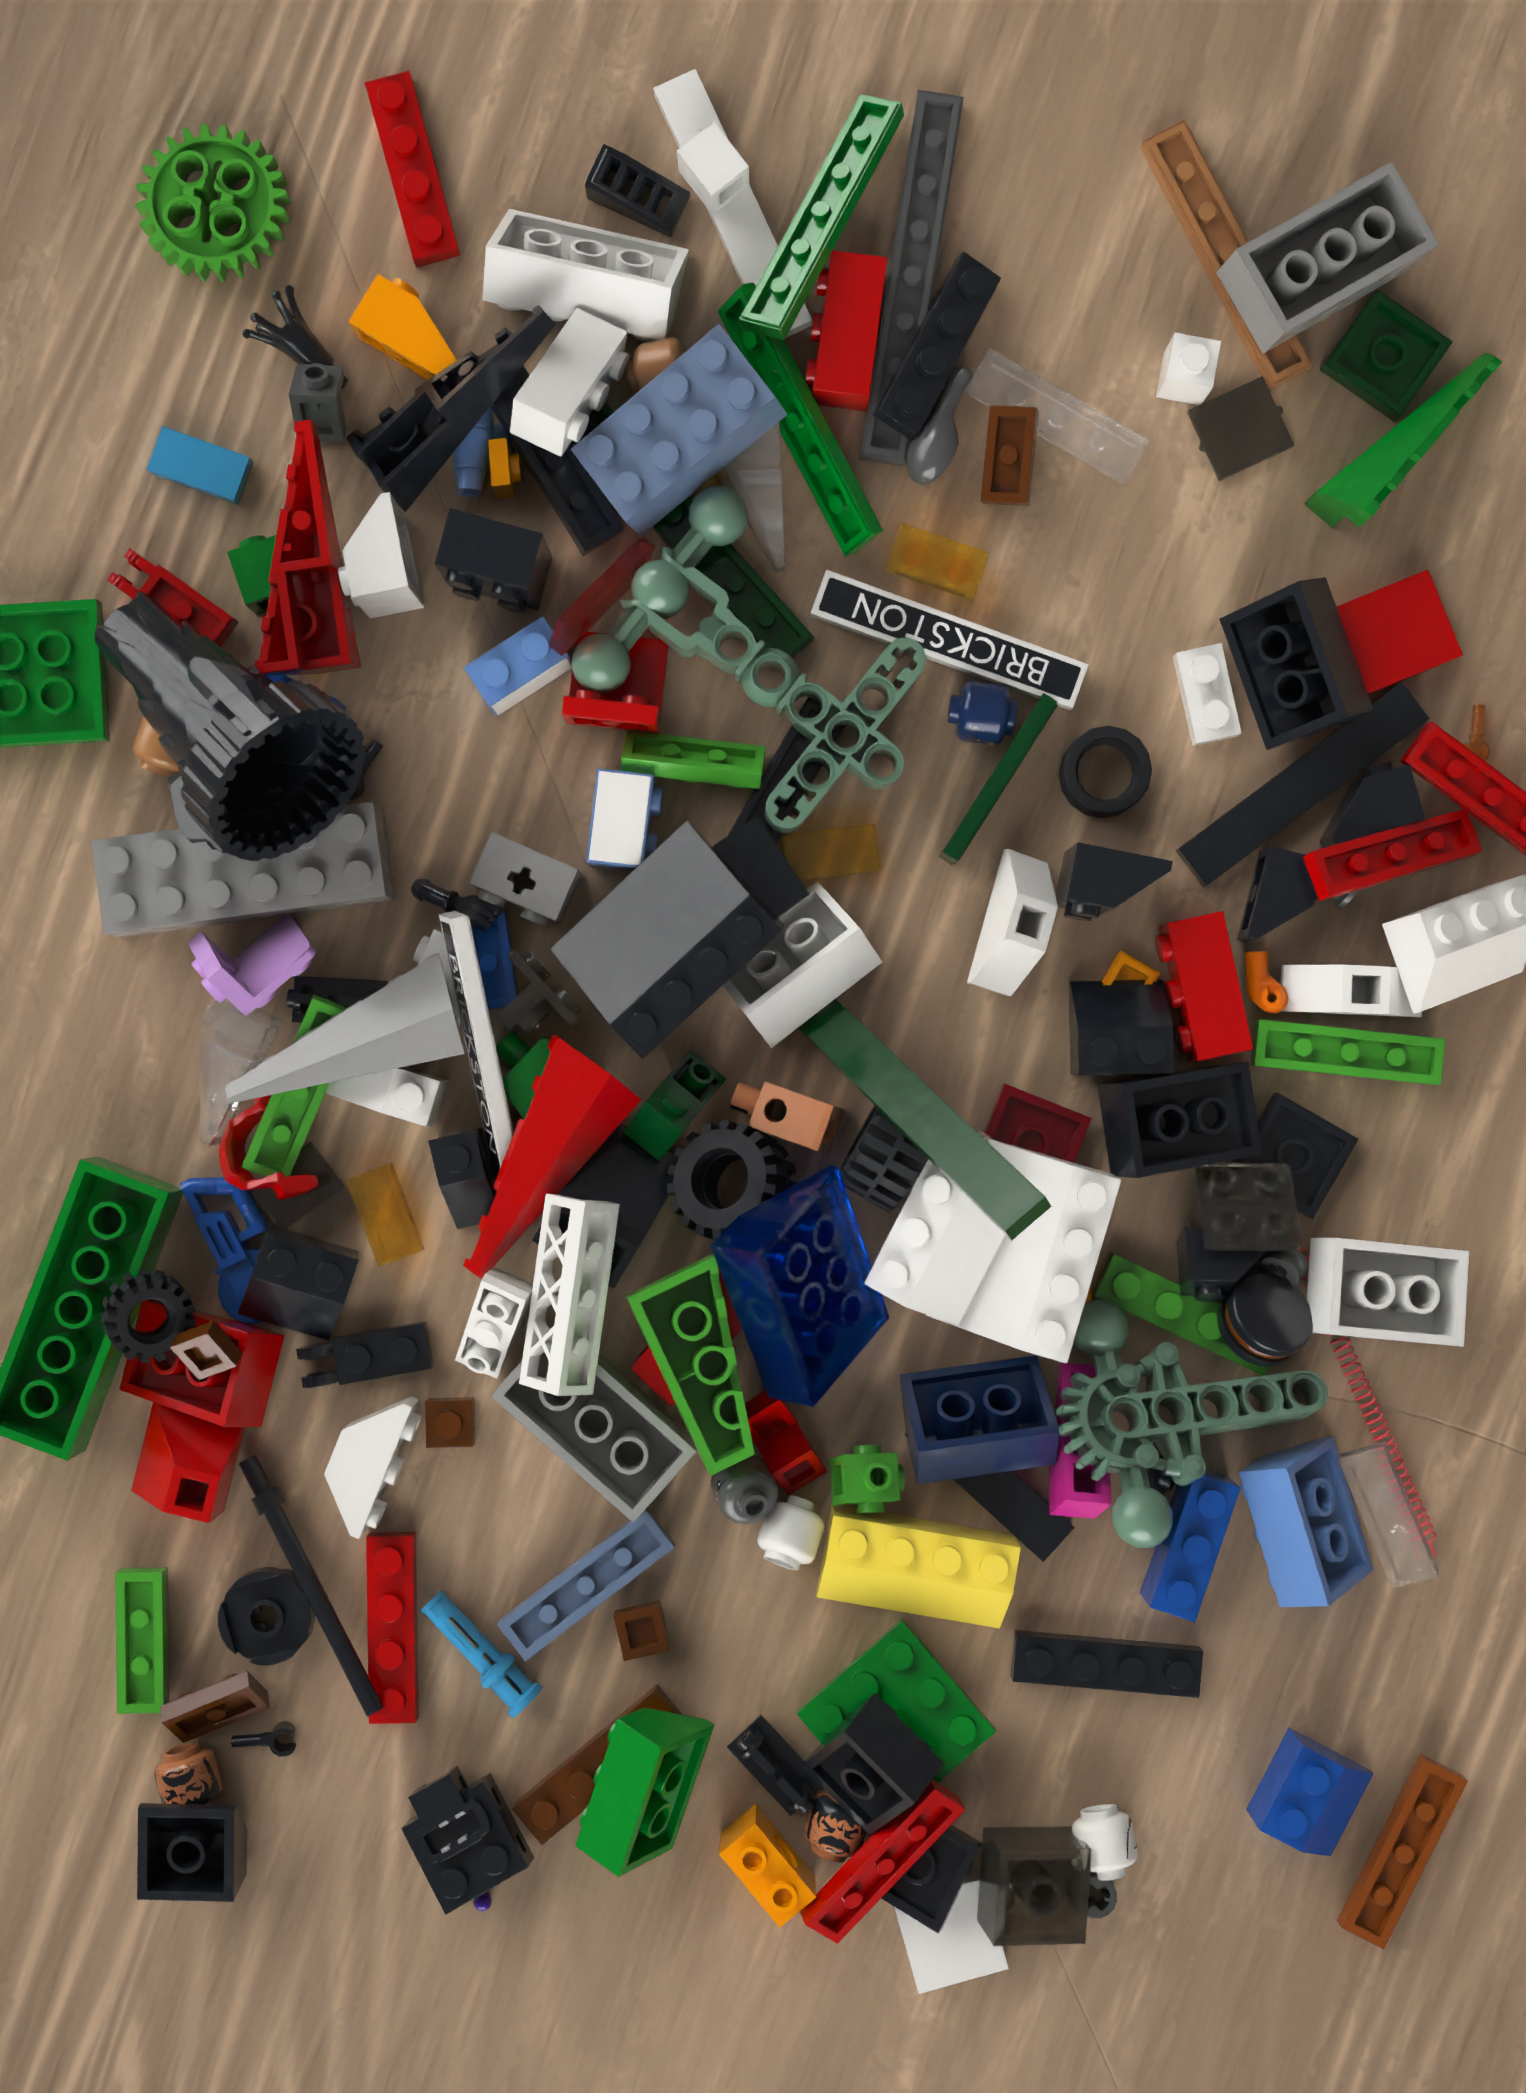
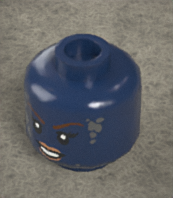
M973 681L967 682L962 687L960 696L951 695L947 723L956 724V735L962 741L998 745L1002 742L1005 735L1012 736L1017 712V699L1010 698L1009 689L1005 686Z

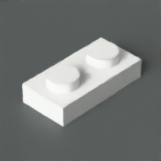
M1222 643L1175 653L1173 661L1192 746L1233 738L1242 734Z

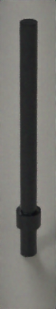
M253 1455L239 1463L255 1495L251 1500L259 1516L265 1515L358 1701L368 1717L384 1706L281 1505L285 1501L278 1487L271 1486L257 1456Z

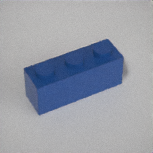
M1206 1469L1205 1474L1189 1485L1179 1486L1176 1484L1170 1501V1506L1173 1510L1172 1528L1168 1537L1161 1544L1155 1546L1140 1590V1594L1150 1608L1194 1623L1196 1622L1241 1489L1230 1477Z

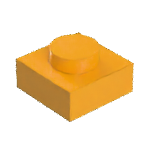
M507 438L488 439L491 484L497 499L516 498L515 482H523L520 454L512 453Z

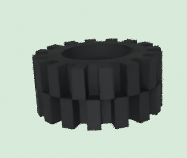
M148 1269L139 1270L140 1276L133 1277L131 1273L122 1276L126 1281L119 1286L115 1282L109 1288L113 1294L111 1297L105 1296L102 1305L105 1308V1312H100L101 1321L104 1324L103 1329L118 1352L122 1351L126 1358L133 1361L134 1357H138L141 1363H149L150 1357L154 1356L160 1362L166 1360L164 1353L171 1349L170 1346L176 1334L187 1331L189 1327L195 1328L196 1319L192 1312H196L194 1303L189 1298V1294L174 1277L170 1276L169 1278L163 1271L156 1270L155 1274H151ZM148 1299H155L164 1303L166 1306V1318L159 1328L151 1332H140L132 1328L130 1315L137 1304Z

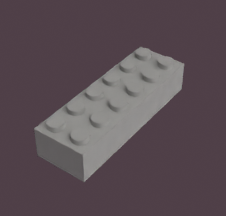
M374 802L346 805L344 810L335 817V820L326 829L319 832L318 836L313 840L302 844L298 849L290 853H283L279 857L269 860L267 858H262L259 861L243 860L227 853L223 854L218 850H212L206 842L191 843L182 834L180 828L91 840L103 933L120 938L396 900L384 810Z

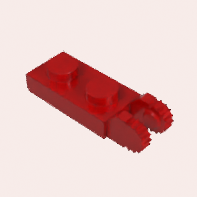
M129 548L123 557L134 568L147 573L149 578L140 590L136 589L132 582L121 574H115L114 572L111 573L107 581L132 599L137 597L138 591L149 594L180 625L187 620L202 636H207L221 648L239 622L159 564L157 567Z

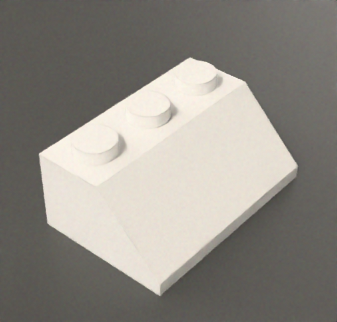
M1525 874L1479 888L1382 924L1413 1014L1523 972L1526 963Z
M818 881L806 889L810 894L809 896L777 916L784 923L783 930L723 985L771 1048L882 963V960L860 927Z
M928 1159L864 1284L906 1308L959 1325L1006 1235Z

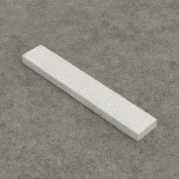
M696 69L653 88L655 99L678 148L682 140L690 132L696 129L703 131L713 122L716 123L726 136ZM749 185L745 191L712 215L709 210L708 213L741 284L754 282L755 286H757L778 245ZM805 303L786 338L812 326V318Z

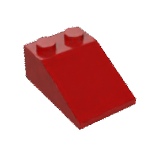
M149 1299L142 1301L135 1330L151 1332L159 1328L166 1318L165 1304ZM196 1311L192 1312L196 1319L195 1327L214 1320L242 1352L236 1367L199 1380L176 1354H173L171 1349L164 1353L166 1360L160 1362L154 1356L150 1357L149 1363H141L138 1357H134L133 1361L127 1358L119 1390L223 1427H261L285 1335L252 1324Z

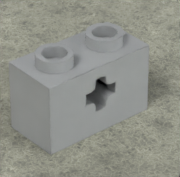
M491 832L469 884L480 889L479 899L493 905L496 904L501 909L504 908L506 901L523 908L520 917L546 927L549 920L561 924L582 873L575 867ZM530 871L529 878L536 883L534 889L525 888L520 895L518 894L519 887L513 881L516 875L525 877L527 872Z

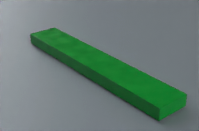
M863 94L859 95L739 318L743 330L785 340L904 117L901 102Z
M754 282L742 284L717 312L734 344L787 413V416L776 425L845 557L855 554L883 532V529L785 341L743 330L739 318L756 286Z

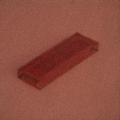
M644 537L638 538L558 617L549 646L563 656L630 589L631 580L636 570L650 561L655 546Z

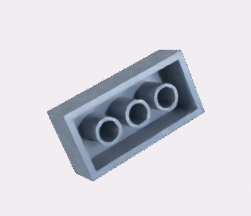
M718 324L572 447L571 451L625 523L642 536L787 416V413L724 329Z

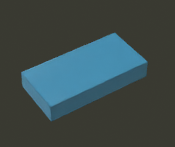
M162 426L147 470L152 475L238 505L251 471L253 460L240 453Z

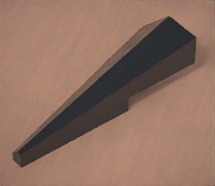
M540 305L532 309L533 315L514 333L505 327L495 334V340L498 344L480 356L470 351L417 387L415 395L397 412L388 407L379 413V419L382 423L365 434L356 429L346 437L356 456L370 469L379 487L385 493L390 492L404 512L409 509L556 325Z

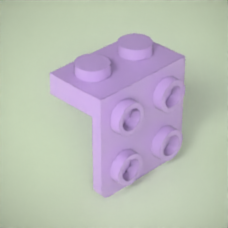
M290 914L282 917L234 960L229 958L202 931L188 942L196 958L191 964L203 978L201 983L204 988L220 1003L227 998L245 1016L255 1008L266 1005L274 997L276 990L291 976L294 977L304 972L316 953L315 947L299 923Z

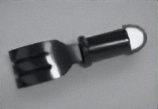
M418 879L411 886V892L416 899L439 906L445 912L457 911L469 917L471 925L485 932L502 913V909L498 905H493L479 899V896L459 897L458 892L445 890L431 884V881L427 879Z

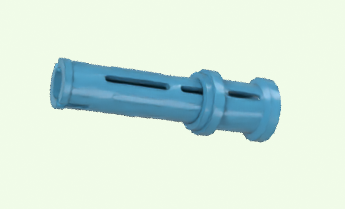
M442 1589L420 1611L434 1623L451 1644L481 1674L479 1677L481 1686L484 1689L491 1688L509 1707L508 1714L511 1718L516 1717L539 1694L543 1687L539 1682L532 1683L514 1664L515 1657L511 1653L508 1654L505 1651L501 1654L476 1625L445 1594L446 1592ZM449 1618H450V1619L457 1625V1627L472 1641V1643L476 1646V1648H475V1647L461 1634V1632L449 1621ZM483 1654L487 1657V1659H488L492 1664H490V1663L483 1657Z

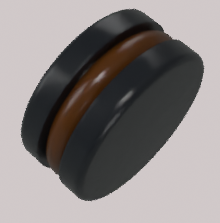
M1258 1272L1241 1279L1232 1291L1222 1299L1217 1311L1218 1328L1227 1346L1237 1356L1257 1366L1272 1367L1286 1362L1306 1344L1313 1330L1310 1306L1304 1295L1297 1287L1290 1284L1288 1280L1271 1273Z

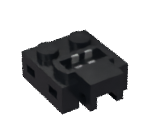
M456 1766L431 1783L417 1788L408 1797L417 1815L409 1819L401 1829L445 1915L527 1869L535 1858L491 1773L468 1786L458 1766Z

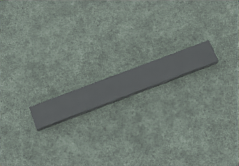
M918 90L860 460L904 467L906 464L910 439L875 417L873 413L931 306L964 99L962 96Z

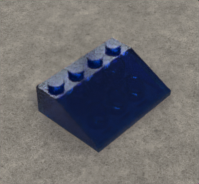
M830 1165L739 1215L710 1245L765 1390L770 1398L814 1407L890 1318L882 1294L864 1284L872 1269V1264L838 1166Z

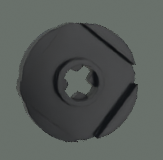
M275 1567L254 1569L241 1576L226 1593L218 1611L219 1632L227 1648L235 1655L239 1652L243 1657L251 1659L250 1663L262 1666L278 1664L294 1656L312 1634L315 1614L293 1570H281ZM262 1605H269L271 1609L277 1611L278 1617L274 1620V1627H268L265 1621H257L255 1614L262 1610Z

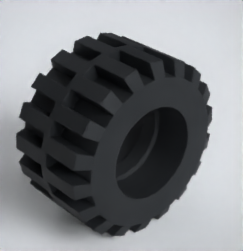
M874 1105L840 1168L838 1184L890 1212L899 1206L907 1196L927 1163L928 1158Z
M730 1120L720 1121L719 1126L713 1123L703 1125V1134L691 1132L686 1137L689 1142L686 1148L678 1146L674 1155L679 1157L676 1166L670 1164L667 1173L674 1176L673 1183L667 1184V1193L676 1197V1200L670 1205L674 1213L683 1216L680 1222L686 1228L695 1230V1233L700 1236L734 1246L736 1243L743 1246L754 1244V1238L764 1241L771 1236L770 1227L780 1229L786 1222L781 1218L784 1210L791 1213L795 1204L788 1201L790 1193H797L798 1187L797 1182L790 1180V1176L797 1172L794 1163L785 1160L790 1155L787 1150L777 1144V1140L743 1123L739 1122L736 1124ZM743 1159L748 1170L746 1190L739 1201L723 1209L717 1196L719 1178L728 1165Z

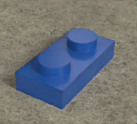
M502 912L486 932L471 925L488 1010L520 1005L507 913Z

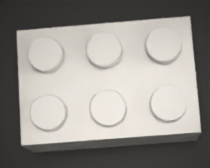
M1310 1238L1307 1301L1310 1306L1313 1322L1312 1333L1464 1347L1469 1251L1344 1238Z

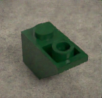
M690 1050L647 1099L623 1132L660 1161L726 1081V1078Z

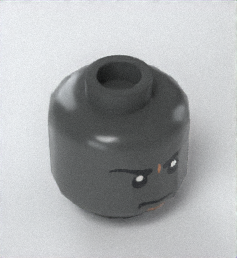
M752 1455L712 1475V1493L724 1515L735 1523L750 1524L758 1522L766 1517L776 1505L778 1485L764 1461L756 1455Z

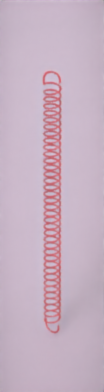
M1292 1232L1291 1237L1294 1245H1296V1239L1300 1247V1250L1298 1251H1300L1301 1253L1310 1252V1250H1302V1246L1299 1239L1297 1238L1295 1233ZM1309 1254L1305 1256L1306 1260H1309ZM1346 1336L1333 1340L1329 1344L1343 1340L1349 1341L1343 1347L1333 1350V1352L1352 1348L1350 1353L1338 1357L1337 1360L1350 1356H1355L1356 1358L1340 1368L1343 1369L1353 1364H1359L1356 1370L1345 1373L1344 1376L1346 1377L1357 1372H1362L1363 1375L1358 1379L1349 1381L1347 1384L1350 1385L1361 1380L1367 1381L1363 1386L1351 1390L1354 1393L1364 1388L1370 1389L1367 1394L1356 1397L1354 1400L1358 1401L1368 1396L1374 1397L1372 1401L1362 1404L1358 1408L1362 1409L1372 1404L1377 1405L1373 1411L1362 1414V1417L1376 1412L1381 1413L1378 1418L1369 1420L1365 1424L1369 1425L1376 1421H1384L1382 1426L1369 1430V1433L1380 1429H1388L1384 1435L1374 1437L1372 1440L1377 1441L1383 1437H1392L1388 1443L1380 1444L1376 1449H1381L1387 1445H1395L1393 1450L1384 1452L1379 1457H1384L1391 1453H1399L1395 1459L1385 1461L1383 1465L1402 1461L1399 1467L1391 1468L1386 1473H1392L1398 1469H1406L1404 1474L1392 1477L1390 1481L1409 1477L1406 1483L1394 1486V1489L1413 1485L1410 1491L1402 1492L1397 1497H1404L1410 1493L1417 1494L1414 1499L1403 1501L1401 1505L1404 1506L1413 1501H1420V1505L1409 1508L1404 1513L1408 1514L1417 1509L1424 1510L1421 1515L1410 1517L1408 1521L1412 1522L1421 1517H1427L1425 1523L1416 1524L1411 1529L1416 1530L1424 1525L1431 1526L1428 1531L1420 1532L1415 1537L1420 1538L1428 1533H1434L1435 1536L1426 1544L1430 1554L1435 1557L1432 1541L1436 1538L1437 1533L1432 1531L1433 1525L1428 1523L1430 1517L1424 1515L1426 1509L1421 1507L1422 1500L1417 1499L1419 1493L1413 1491L1415 1484L1410 1483L1412 1477L1406 1475L1408 1468L1402 1467L1405 1461L1399 1459L1401 1452L1396 1451L1397 1444L1392 1443L1394 1436L1388 1434L1390 1428L1385 1427L1387 1420L1381 1418L1383 1412L1378 1410L1380 1404L1375 1403L1376 1396L1370 1394L1372 1388L1367 1386L1369 1380L1363 1378L1365 1372L1359 1370L1362 1364L1356 1362L1358 1356L1352 1354L1355 1348L1348 1346L1351 1340L1345 1338Z

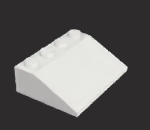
M983 1137L1047 1198L1052 1207L1012 1241L1005 1236L961 1324L957 1325L927 1314L926 1316L1013 1348L1067 1364L1121 1179L1107 1172Z

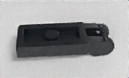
M426 1321L337 1336L329 1342L307 1345L296 1349L298 1360H312L334 1353L337 1370L317 1371L301 1377L303 1388L324 1386L339 1382V1385L428 1370L434 1367Z

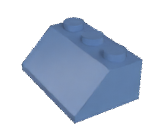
M1333 1436L1323 1437L1261 1456L1239 1471L1242 1493L1247 1499L1255 1525V1535L1261 1544L1269 1571V1581L1275 1590L1279 1607L1330 1606L1374 1570Z

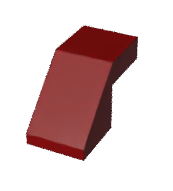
M774 1386L745 1403L751 1438L757 1445L771 1475L788 1496L828 1472L791 1409Z

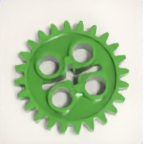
M206 123L202 124L200 137L196 138L193 137L187 127L183 128L184 142L178 144L173 138L168 136L166 141L170 151L167 154L156 149L152 151L159 163L157 167L143 165L141 168L150 180V183L136 184L137 190L146 199L135 203L139 213L146 217L139 222L140 227L146 235H151L148 242L156 252L162 251L161 256L169 266L177 262V267L185 276L189 275L195 267L196 274L201 281L206 282L210 271L214 270L219 280L225 282L227 269L233 268L236 274L243 278L244 263L249 262L259 270L261 265L257 255L260 252L271 257L275 255L268 243L270 239L284 241L285 239L277 223H289L291 220L287 211L282 208V206L291 203V198L287 191L282 189L287 185V181L281 171H276L279 166L272 154L265 155L266 151L259 140L250 144L245 131L240 130L232 140V135L225 124L221 125L217 136L212 135ZM219 164H222V165L220 166V168H219V171H218L217 177H216L215 174H216L217 166H218ZM203 171L202 176L197 181L186 182L191 173ZM250 179L243 189L232 190L233 185L238 180ZM195 216L194 222L189 227L178 228L184 218ZM242 224L240 230L235 235L224 236L225 230L230 225ZM211 230V239L209 242L205 243V241L208 239Z

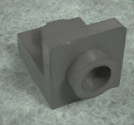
M313 363L298 364L295 368L289 391L294 425L297 421L311 419L317 424L320 441L344 442L347 429L340 395L344 373L341 366Z

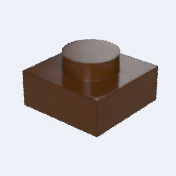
M214 1320L176 1334L170 1346L172 1351L199 1380L236 1367L242 1355V1352Z
M474 1397L428 1398L425 1401L426 1448L473 1447L475 1445Z
M660 1600L614 1611L613 1616L624 1661L670 1651L671 1645Z

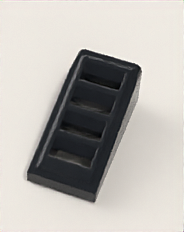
M603 144L585 182L588 200L668 237L672 236L690 198V192L606 144ZM611 171L616 172L617 174L611 187L605 185ZM629 178L635 181L627 198L621 193ZM646 187L653 191L646 206L643 207L639 205V202ZM663 195L671 199L663 216L660 217L655 212Z

